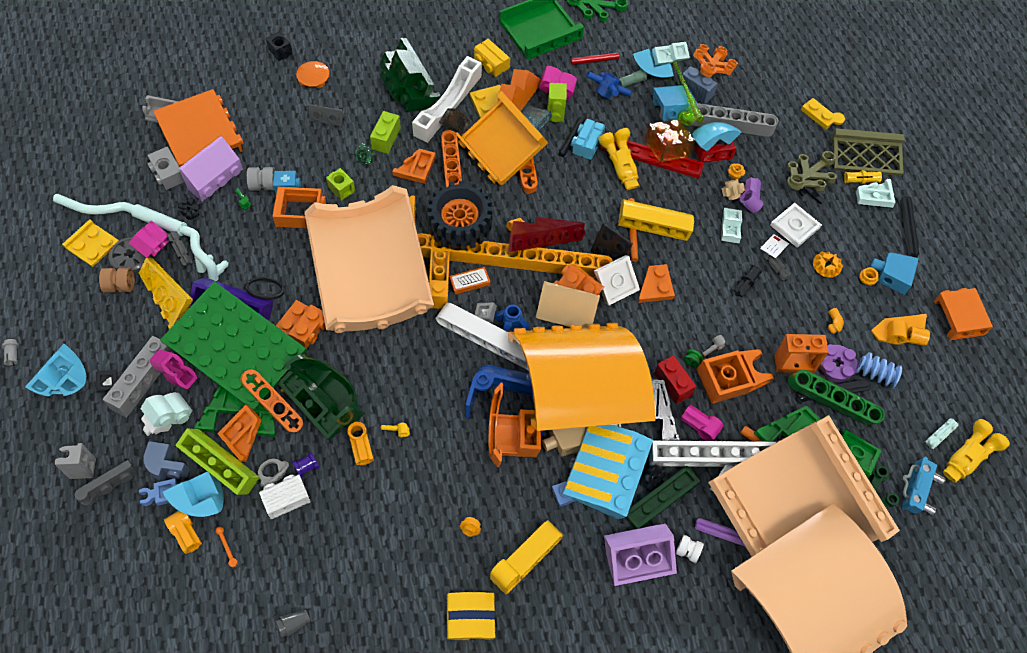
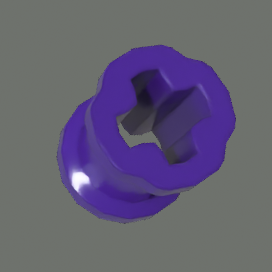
M309 452L308 456L298 461H292L300 477H303V474L314 468L316 470L319 469L312 452Z

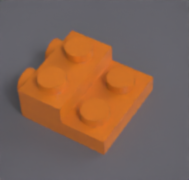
M575 264L565 266L561 272L563 276L560 281L554 282L557 285L599 295L605 287Z
M298 300L292 304L276 325V327L306 349L310 344L315 343L321 329L324 330L326 328L323 311L313 305L307 306Z

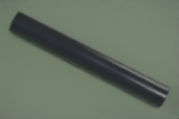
M579 117L559 151V156L565 157L574 136H577L580 124L585 122L583 117Z

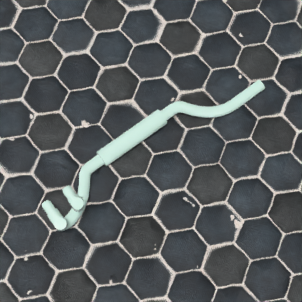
M55 194L53 197L55 203L80 213L98 215L126 211L131 213L133 217L147 223L152 220L164 230L169 232L176 231L179 236L185 235L190 237V246L195 256L197 271L203 273L207 270L209 279L217 281L219 279L218 276L229 265L227 261H222L216 265L213 261V256L203 252L200 247L198 231L188 227L184 222L142 205H133L127 202L98 206L85 205L60 194Z

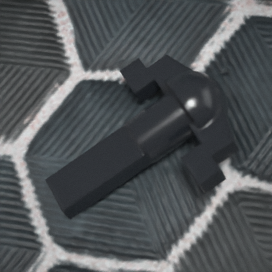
M803 187V189L799 190L802 197L807 192L818 203L822 204L825 201L813 187Z

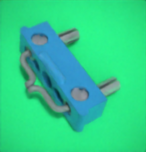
M927 457L916 461L915 465L910 467L908 475H903L902 478L905 481V486L903 489L904 500L901 507L903 510H908L914 514L926 511L933 515L936 512V508L926 503L933 480L941 484L945 481L944 477L935 473L937 464L929 461Z

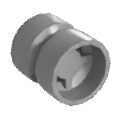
M249 167L247 169L249 191H260L261 188H264L265 191L274 190L273 176L275 168L264 167L260 170L259 167Z

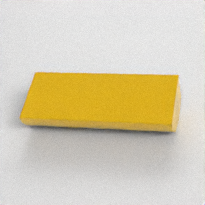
M623 199L620 206L618 226L688 241L693 232L694 216Z

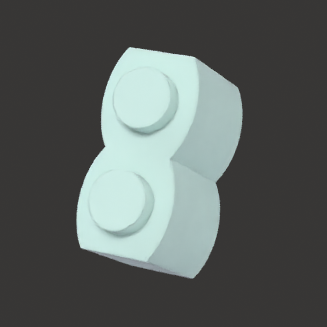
M176 392L164 396L154 395L148 397L140 408L153 427L183 424L189 419L193 411L181 394Z

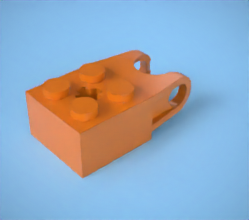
M737 350L705 359L701 362L696 370L711 404L745 395L774 379L772 374L759 373L753 367V361L763 355L761 350L740 352Z

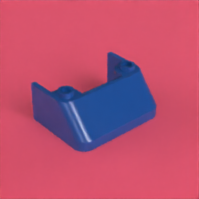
M489 364L481 366L472 380L465 405L466 418H470L477 390L487 391L491 387H498L500 383H503V389L531 395L534 401L530 374ZM545 430L541 431V436L544 435Z

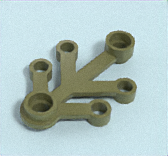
M825 151L822 153L820 161L809 168V157L805 154H800L797 163L791 161L787 165L786 169L791 174V177L787 180L788 186L794 190H800L803 187H814L817 191H824L826 182L834 183L837 175L833 172L820 173L818 171L823 167L833 165L836 155L833 152ZM798 164H800V165H801V168H802V174H801V175L798 174V171H797V169H798ZM808 178H810V179H825V181H823V180L811 181V180H807V179H808Z

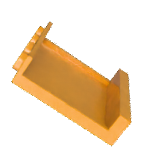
M501 91L496 95L500 100L462 136L458 132L456 134L459 138L458 143L464 149L467 147L470 150L467 153L473 160L477 158L479 161L477 165L484 172L487 170L490 173L488 175L489 179L494 184L498 182L502 186L545 147L548 142Z

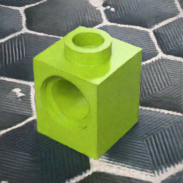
M341 168L326 177L328 188L341 201L355 192L354 181Z

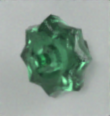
M362 143L360 146H356L354 156L357 162L365 166L373 162L374 153L370 146Z

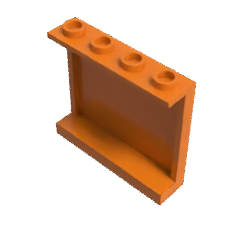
M213 89L153 111L179 167L220 136L225 139L232 149L238 147L239 151L242 152V138L240 134L236 135L235 131L237 129L233 121H229L230 115L228 110L222 107L223 101L220 95L215 94Z

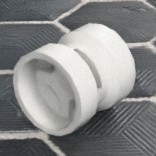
M683 535L676 554L681 557L686 556L690 561L696 563L704 543L694 542L690 537Z

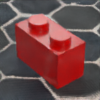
M674 355L657 364L654 374L658 380H664L667 393L675 404L693 395L696 385Z

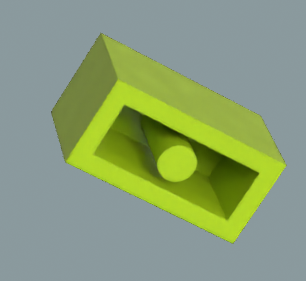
M549 84L547 121L564 122L567 84Z
M385 111L382 112L370 136L372 150L386 154L389 153L401 129L399 115Z

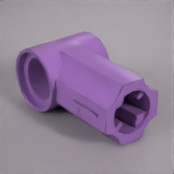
M752 177L746 180L745 191L740 196V202L751 213H756L763 206V201L760 199L761 181L758 178Z

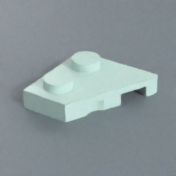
M891 179L885 180L882 184L875 182L870 185L859 186L856 190L858 204L891 208L895 205Z

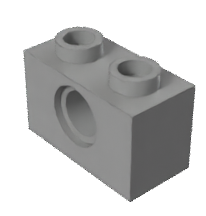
M168 146L147 155L150 160L147 164L151 172L157 173L155 178L158 184H163L166 190L185 182L180 172V167Z

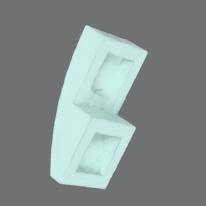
M686 42L672 43L669 46L652 49L655 66L690 58Z
M724 208L721 241L740 243L742 210Z

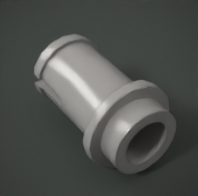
M15 339L4 340L2 344L4 364L8 366L13 365V362L15 365L18 364L17 349L19 344Z

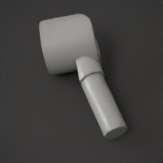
M722 335L713 338L714 345L702 353L704 357L716 349L724 348L725 340Z

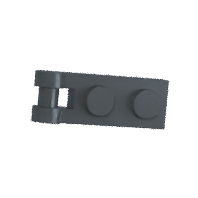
M127 460L76 490L74 496L83 506L89 507L94 503L95 498L110 493L115 486L130 481L137 472Z

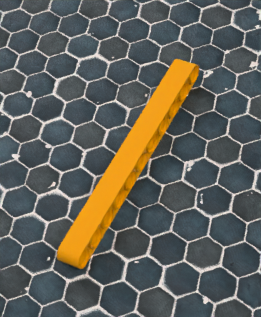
M417 234L420 245H423L420 247L422 256L425 258H431V249H449L450 261L561 274L565 266L575 264L593 278H596L594 270L613 262L612 258L605 255L539 247L509 252V244L484 241L482 244L476 242V247L472 249L468 245L466 250H461L460 246L456 247L459 250H452L449 244L445 248L442 246V241L437 243L434 240V235Z

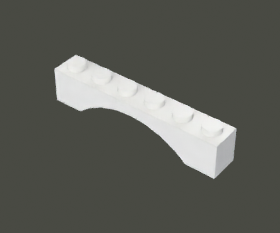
M469 56L464 59L442 97L432 107L421 111L412 122L413 136L427 143L481 78V62Z

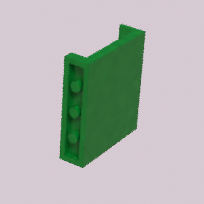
M527 0L500 10L499 23L527 60L583 39L584 26L581 23L575 25L557 0Z

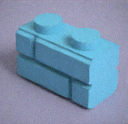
M586 119L584 124H580L577 131L578 136H574L571 146H573L572 153L591 160L599 145L598 138L604 134L605 125L599 122L595 123V121Z

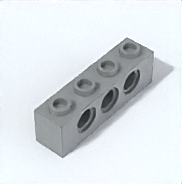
M154 336L149 339L103 398V401L110 410L127 418L161 372L152 367L150 359L159 349L174 353L160 339Z

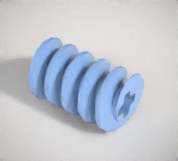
M870 352L862 356L855 373L863 370L864 377L871 373L870 380L877 376V383L884 379L885 386L887 387L890 383H893L892 389H894L901 377L902 366L898 365L894 368L895 364L893 362L887 365L886 359H882L879 362V356H875L872 359V353Z

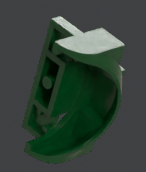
M407 38L400 39L395 51L384 52L380 61V66L383 69L381 79L384 81L385 87L393 99L402 103L406 111L428 109L441 98L439 92L431 93L434 83Z
M300 354L284 365L289 372L278 382V385L327 440H332L344 426L349 427L352 423L358 422L365 414L358 405L356 392L350 381L331 365L306 354Z

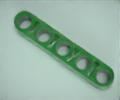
M799 370L788 378V384L793 390L864 425L877 424L884 419V411L878 405L807 370ZM798 376H800L803 379V384H800L798 382ZM816 385H818V386L820 387V390H821L820 393H818V392L816 391V389H815V386H816ZM834 394L838 396V402L834 400ZM852 403L855 404V406H856V411H854V410L852 409V406H851ZM870 412L873 413L874 419L870 418Z

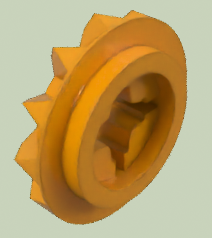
M822 251L820 254H816L813 260V267L818 274L824 277H835L842 270V259H838L837 254H830V251L826 253ZM831 261V265L825 267L826 262Z

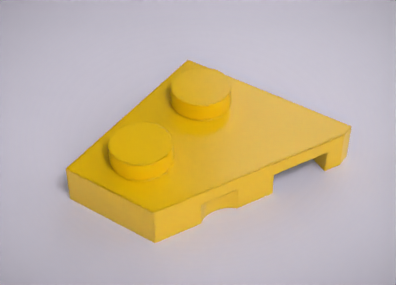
M500 85L470 92L471 101L479 118L485 115L497 103L498 97L496 95L500 92Z

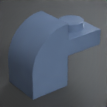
M149 441L144 453V464L156 480L160 482L165 481L166 475L172 479L187 478L189 469L185 463L171 461L174 451L169 444Z

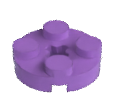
M827 345L829 353L818 367L819 370L821 369L824 376L834 382H843L851 378L858 367L856 353L841 345ZM838 360L841 362V365L837 367L833 361Z

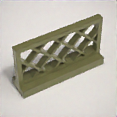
M836 128L831 135L833 153L836 155L833 170L853 172L865 170L866 172H881V174L903 175L902 143L904 142V134ZM838 143L844 144L847 149L842 152L838 148ZM860 145L865 150L859 153L854 146ZM873 146L878 147L881 152L877 155L870 148ZM896 148L897 155L893 156L888 149ZM849 150L856 156L853 160L845 154ZM865 152H868L873 157L869 162L862 156ZM883 153L890 159L887 163L879 157ZM842 157L848 164L838 165V159ZM859 158L865 165L858 167L854 161ZM876 160L882 167L880 169L875 168L871 163ZM894 162L898 166V170H892L888 164Z

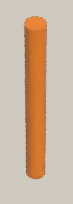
M629 228L630 242L633 243L630 249L631 261L637 262L636 229Z

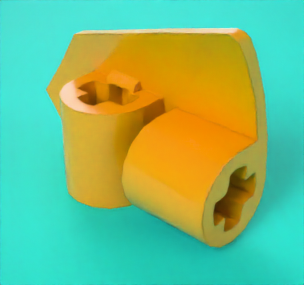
M927 314L885 318L871 330L878 341L896 345L911 343L926 346L930 338V331L925 329Z

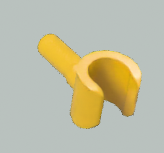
M399 423L398 426L381 425V430L398 431L399 437H408L410 435L406 423Z

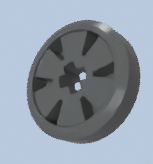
M127 237L113 245L109 252V261L116 271L118 268L130 267L135 275L139 273L146 257L129 244L133 237Z

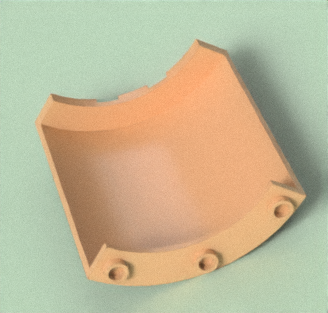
M392 185L384 192L374 196L375 200L367 203L363 200L349 203L348 207H338L337 204L314 202L305 211L326 330L342 333L373 328L385 329L389 325L424 314L429 308L434 306L407 189Z

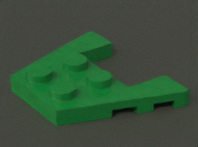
M219 386L213 395L212 402L205 408L201 420L197 421L195 429H199L202 432L215 433L219 413L237 414L245 404ZM260 405L255 411L262 419L257 436L276 437L274 419Z
M805 406L759 428L754 434L762 442H772L780 433L786 438L820 420V418L808 406Z

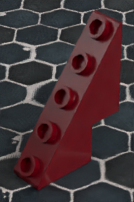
M537 217L536 224L513 221L509 252L580 241L585 235V223Z

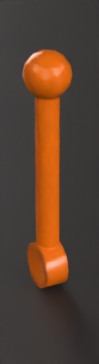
M219 526L215 532L220 536L226 550L229 566L234 568L238 565V561L233 558L223 534L224 528Z

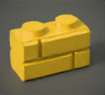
M486 39L482 44L480 43L475 46L474 59L482 63L487 73L497 77L510 68V57L491 40Z

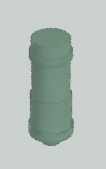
M640 69L630 75L620 77L618 85L627 87L645 81L648 73Z

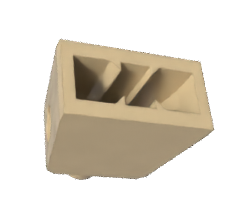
M587 427L549 430L550 437L542 440V445L546 452L557 448L560 456L578 453Z

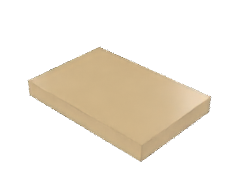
M544 281L536 318L568 327L570 325L588 327V324H593L600 295Z

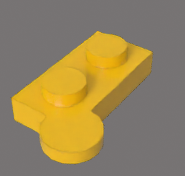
M814 98L801 108L802 112L825 130L833 123L841 125L845 121L843 114H833Z

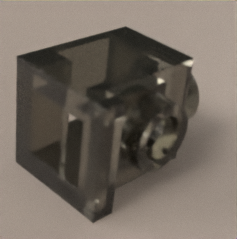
M447 108L439 123L443 124L448 130H452L455 133L458 132L462 136L467 131L470 121L459 109Z

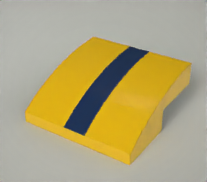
M460 592L447 594V639L491 640L495 638L494 593Z

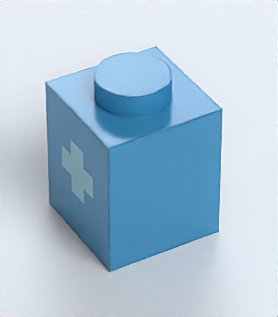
M274 171L273 188L275 195H277L278 187L301 188V179L297 178L296 171Z

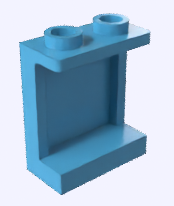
M687 85L654 88L653 105L661 107L663 121L696 118L697 102Z

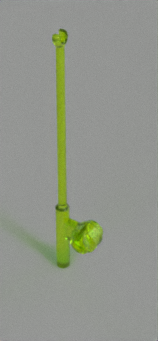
M673 62L689 103L687 110L680 111L678 120L685 125H692L695 119L697 123L703 122V117L698 105L688 89L677 62Z

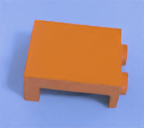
M961 288L957 291L945 290L939 293L938 297L934 300L935 305L941 304L950 324L951 330L947 333L949 340L984 336L993 327L976 288Z

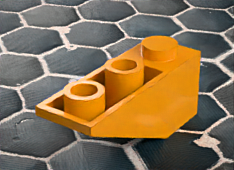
M431 249L429 286L434 306L431 308L442 309L448 302L449 249Z

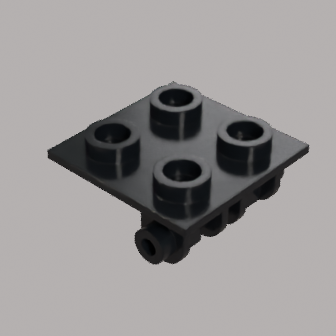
M603 223L590 252L609 256L615 261L628 255L633 243Z

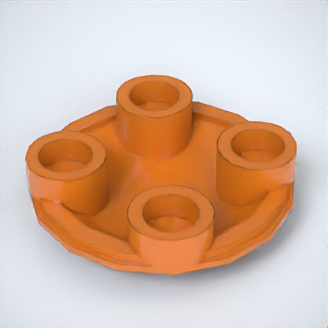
M310 61L298 68L296 77L302 86L321 88L329 78V69L321 62Z

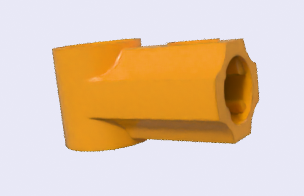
M361 422L352 423L348 427V436L356 465L369 464L374 459L366 427ZM355 431L363 432L359 437L353 436Z
M178 510L164 519L167 528L176 537L178 544L185 554L195 551L202 544L192 527L193 523L189 515Z

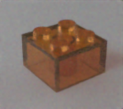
M679 119L649 124L644 140L660 162L690 157L695 143V139Z

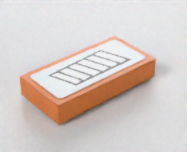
M485 267L449 276L455 295L490 285V279Z

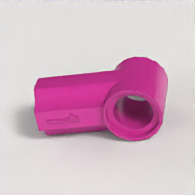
M692 405L688 406L680 419L698 431V435L705 441H714L724 427L721 420L715 416L708 417Z

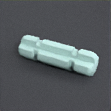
M949 419L926 440V445L931 449L937 447L958 427V423L954 419Z

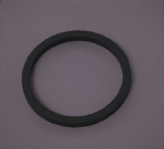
M256 277L246 283V291L258 299L273 300L282 297L285 293L284 285L273 278ZM256 281H269L279 285L282 291L277 295L263 296L252 292L249 289V285Z

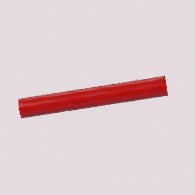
M619 53L571 58L570 61L571 65L616 60L619 59Z

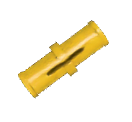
M861 170L860 172L844 173L845 183H880L882 180L881 172Z

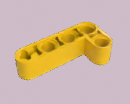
M547 520L507 560L502 559L492 569L490 579L505 594H508L559 543L564 535Z

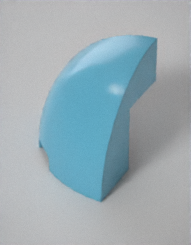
M649 49L633 54L637 64L646 73L660 78L674 76L671 63L655 66L653 53Z
M714 122L697 128L692 135L699 146L708 151L719 139L729 145L742 132L730 124Z
M63 344L25 387L44 396H51L52 394L67 396L77 392L85 385L86 372L77 355L67 345Z
M205 472L191 480L163 491L165 498L174 508L191 516L205 517L221 512L224 504L221 483L209 472Z

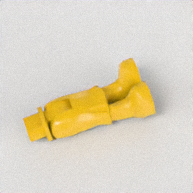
M623 128L618 130L614 136L613 133L609 132L601 135L598 140L600 145L606 148L609 153V158L614 164L621 184L625 185L626 190H631L639 187L637 181L639 177L636 165L631 157V150L627 146L630 130ZM614 140L619 148L618 151L616 150Z
M978 419L973 425L972 436L952 455L950 461L946 464L947 468L943 471V474L953 483H956L959 479L963 480L974 472L983 460L988 459L990 453L1007 449L1010 445L1009 440L1000 433H994L983 446L979 443L993 432V427L986 420Z

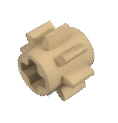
M738 179L725 182L724 188H721L723 196H727L728 200L740 198L741 193L745 191L744 184L739 183Z

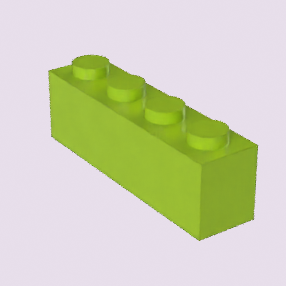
M187 428L175 445L237 495L249 494L260 478L199 429Z

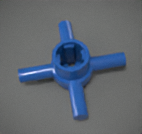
M588 71L586 74L587 78L600 83L596 91L606 98L610 99L612 95L618 96L619 93L628 97L631 95V90L618 85L620 79L608 72H601L599 75Z

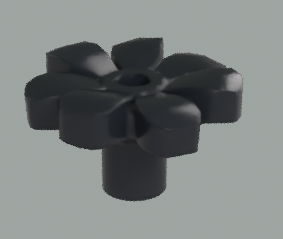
M183 197L182 202L178 203V208L183 209L181 214L186 216L188 220L198 217L199 212L197 210L200 209V204L195 202L193 197Z
M651 466L648 470L643 471L642 477L646 481L645 488L654 491L657 485L660 486L663 483L661 478L665 477V471L662 470L661 466Z

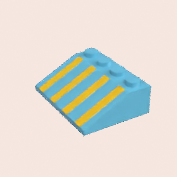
M614 425L587 427L562 495L618 520L627 517L653 440L635 431Z

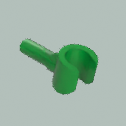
M236 189L235 192L240 198L238 204L243 210H246L251 206L249 198L244 196L239 189Z

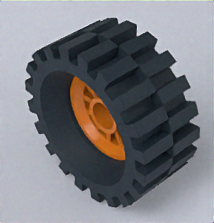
M453 181L449 182V187H446L445 184L441 185L440 192L436 189L433 192V197H429V204H427L428 228L431 236L434 235V240L437 243L442 241V246L445 248L449 244L452 250H456L457 246H460L461 250H466V246L470 245L471 249L475 248L476 242L482 244L484 237L488 238L489 231L492 229L493 207L491 198L488 199V193L486 191L482 193L480 186H477L475 189L474 183L469 182L468 185H464V181H459V185H455Z

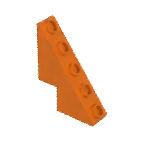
M514 69L511 84H501L500 92L502 91L521 112L539 88L541 79L528 70Z

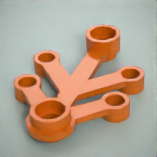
M705 44L699 45L693 56L701 64L700 73L702 75L712 77L715 73L732 74L738 62L733 59H729L728 62H721L727 56L726 48L722 46L716 48L712 58L707 52L709 47Z

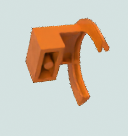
M500 383L494 390L489 415L488 451L489 457L496 467L500 466L502 456L537 458L541 450V431H537L531 426V418H535V410L521 409L518 415L498 414L503 395V383Z

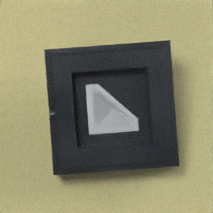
M117 370L96 372L97 393L110 391L118 380Z

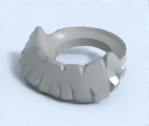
M269 459L263 462L258 469L260 486L265 487L271 483L276 484L285 475L289 463L278 459ZM270 463L277 464L279 472L273 477L263 475L262 471L266 465Z

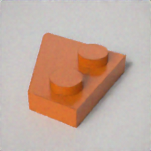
M418 149L411 157L403 161L404 164L398 169H393V176L425 184L435 161L436 153Z

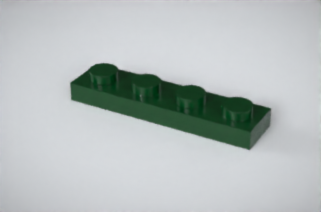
M685 466L632 506L625 518L634 529L642 528L696 487L700 480L688 466Z

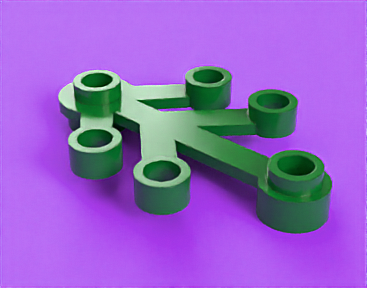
M567 0L569 5L577 6L583 12L585 19L593 17V11L584 4L589 5L599 15V20L607 21L609 16L608 12L604 11L601 7L615 8L618 12H624L628 6L627 0H616V2L604 0Z

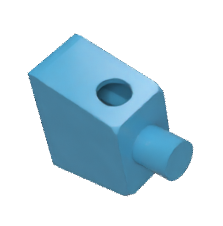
M888 253L883 261L874 258L870 268L880 272L878 282L905 295L912 286L919 258Z

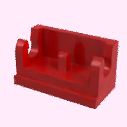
M732 141L729 145L727 143L713 145L706 151L698 144V146H695L699 161L705 163L733 159L736 146Z

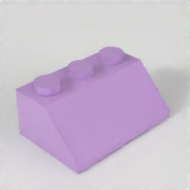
M222 136L179 168L188 190L201 201L212 196L218 188L223 187L227 181L237 176L243 170L240 159Z
M666 524L604 535L606 555L614 586L677 574L674 535Z

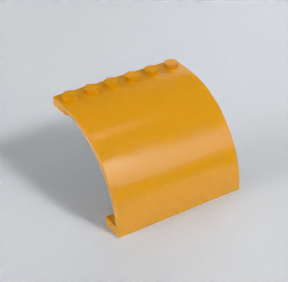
M606 323V326L588 324V327L570 325V328L563 329V326H552V329L545 330V327H533V330L526 331V328H514L513 332H508V340L519 344L528 366L535 405V418H531V426L535 430L542 431L655 421L654 392L644 352L636 337L626 328L618 326V323Z

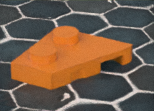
M667 264L649 266L638 302L674 299L675 294Z
M245 405L217 433L240 462L247 461L262 421L249 405Z

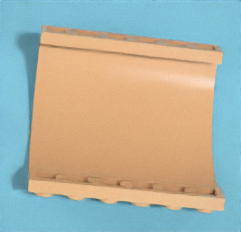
M829 415L769 446L708 482L751 557L831 504H834L850 517L871 542L878 539L881 542L886 541L900 531Z
M831 504L731 571L735 587L740 591L747 588L775 624L790 653H873L881 645L887 644L892 637L902 633L907 627L903 597L889 566L867 535L834 504Z

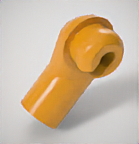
M833 308L828 312L833 320V323L828 325L831 334L840 332L844 325V320L838 309Z

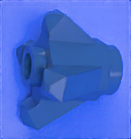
M509 305L506 309L496 312L494 316L496 320L503 321V330L506 332H511L514 328H526L527 331L529 328V324L522 316V309L517 305Z

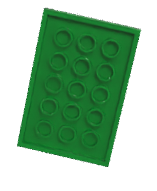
M215 281L160 339L164 345L243 404L249 405L254 411L261 404L241 384L240 377L242 373L251 369L256 370L275 389L278 382L289 372L284 365L292 358L307 352L303 345ZM246 375V383H253L256 386L252 388L254 392L257 387L263 385L261 381L257 384L253 380L254 375ZM262 388L259 391V396L263 400L270 395V391L267 388Z

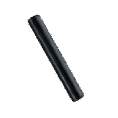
M904 196L901 199L908 256L917 258L919 247L912 198Z
M867 379L837 384V386L851 393L864 392L871 389V383ZM815 388L818 393L821 392L820 388ZM799 392L795 393L798 403L813 401V399Z

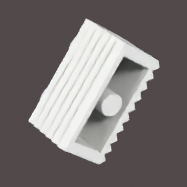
M289 475L283 479V482L276 485L274 483L268 484L259 492L270 519H274L311 502L300 475Z

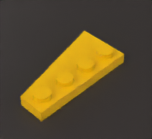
M146 258L139 271V275L147 290L152 291L155 304L160 306L162 310L160 313L163 319H167L169 322L168 328L170 330L189 309L193 299L153 258Z

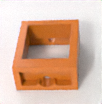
M278 187L273 211L275 226L307 228L305 216L285 215L287 201L326 204V197L323 196L322 189Z
M786 334L774 354L776 372L795 373L799 370H807L815 373L829 353L826 335Z

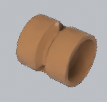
M102 268L99 275L101 291L103 293H115L117 290L119 292H132L135 284L132 268H118L117 271L115 268Z

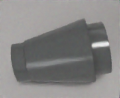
M303 610L279 616V619L275 621V625L280 637L287 636L288 638L307 623H310V618L307 611Z

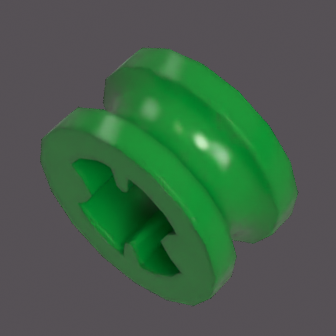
M688 350L683 360L687 365L698 368L700 362L703 361V356L696 350Z

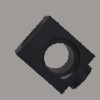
M280 31L266 37L268 50L278 61L288 58L293 54L290 42Z

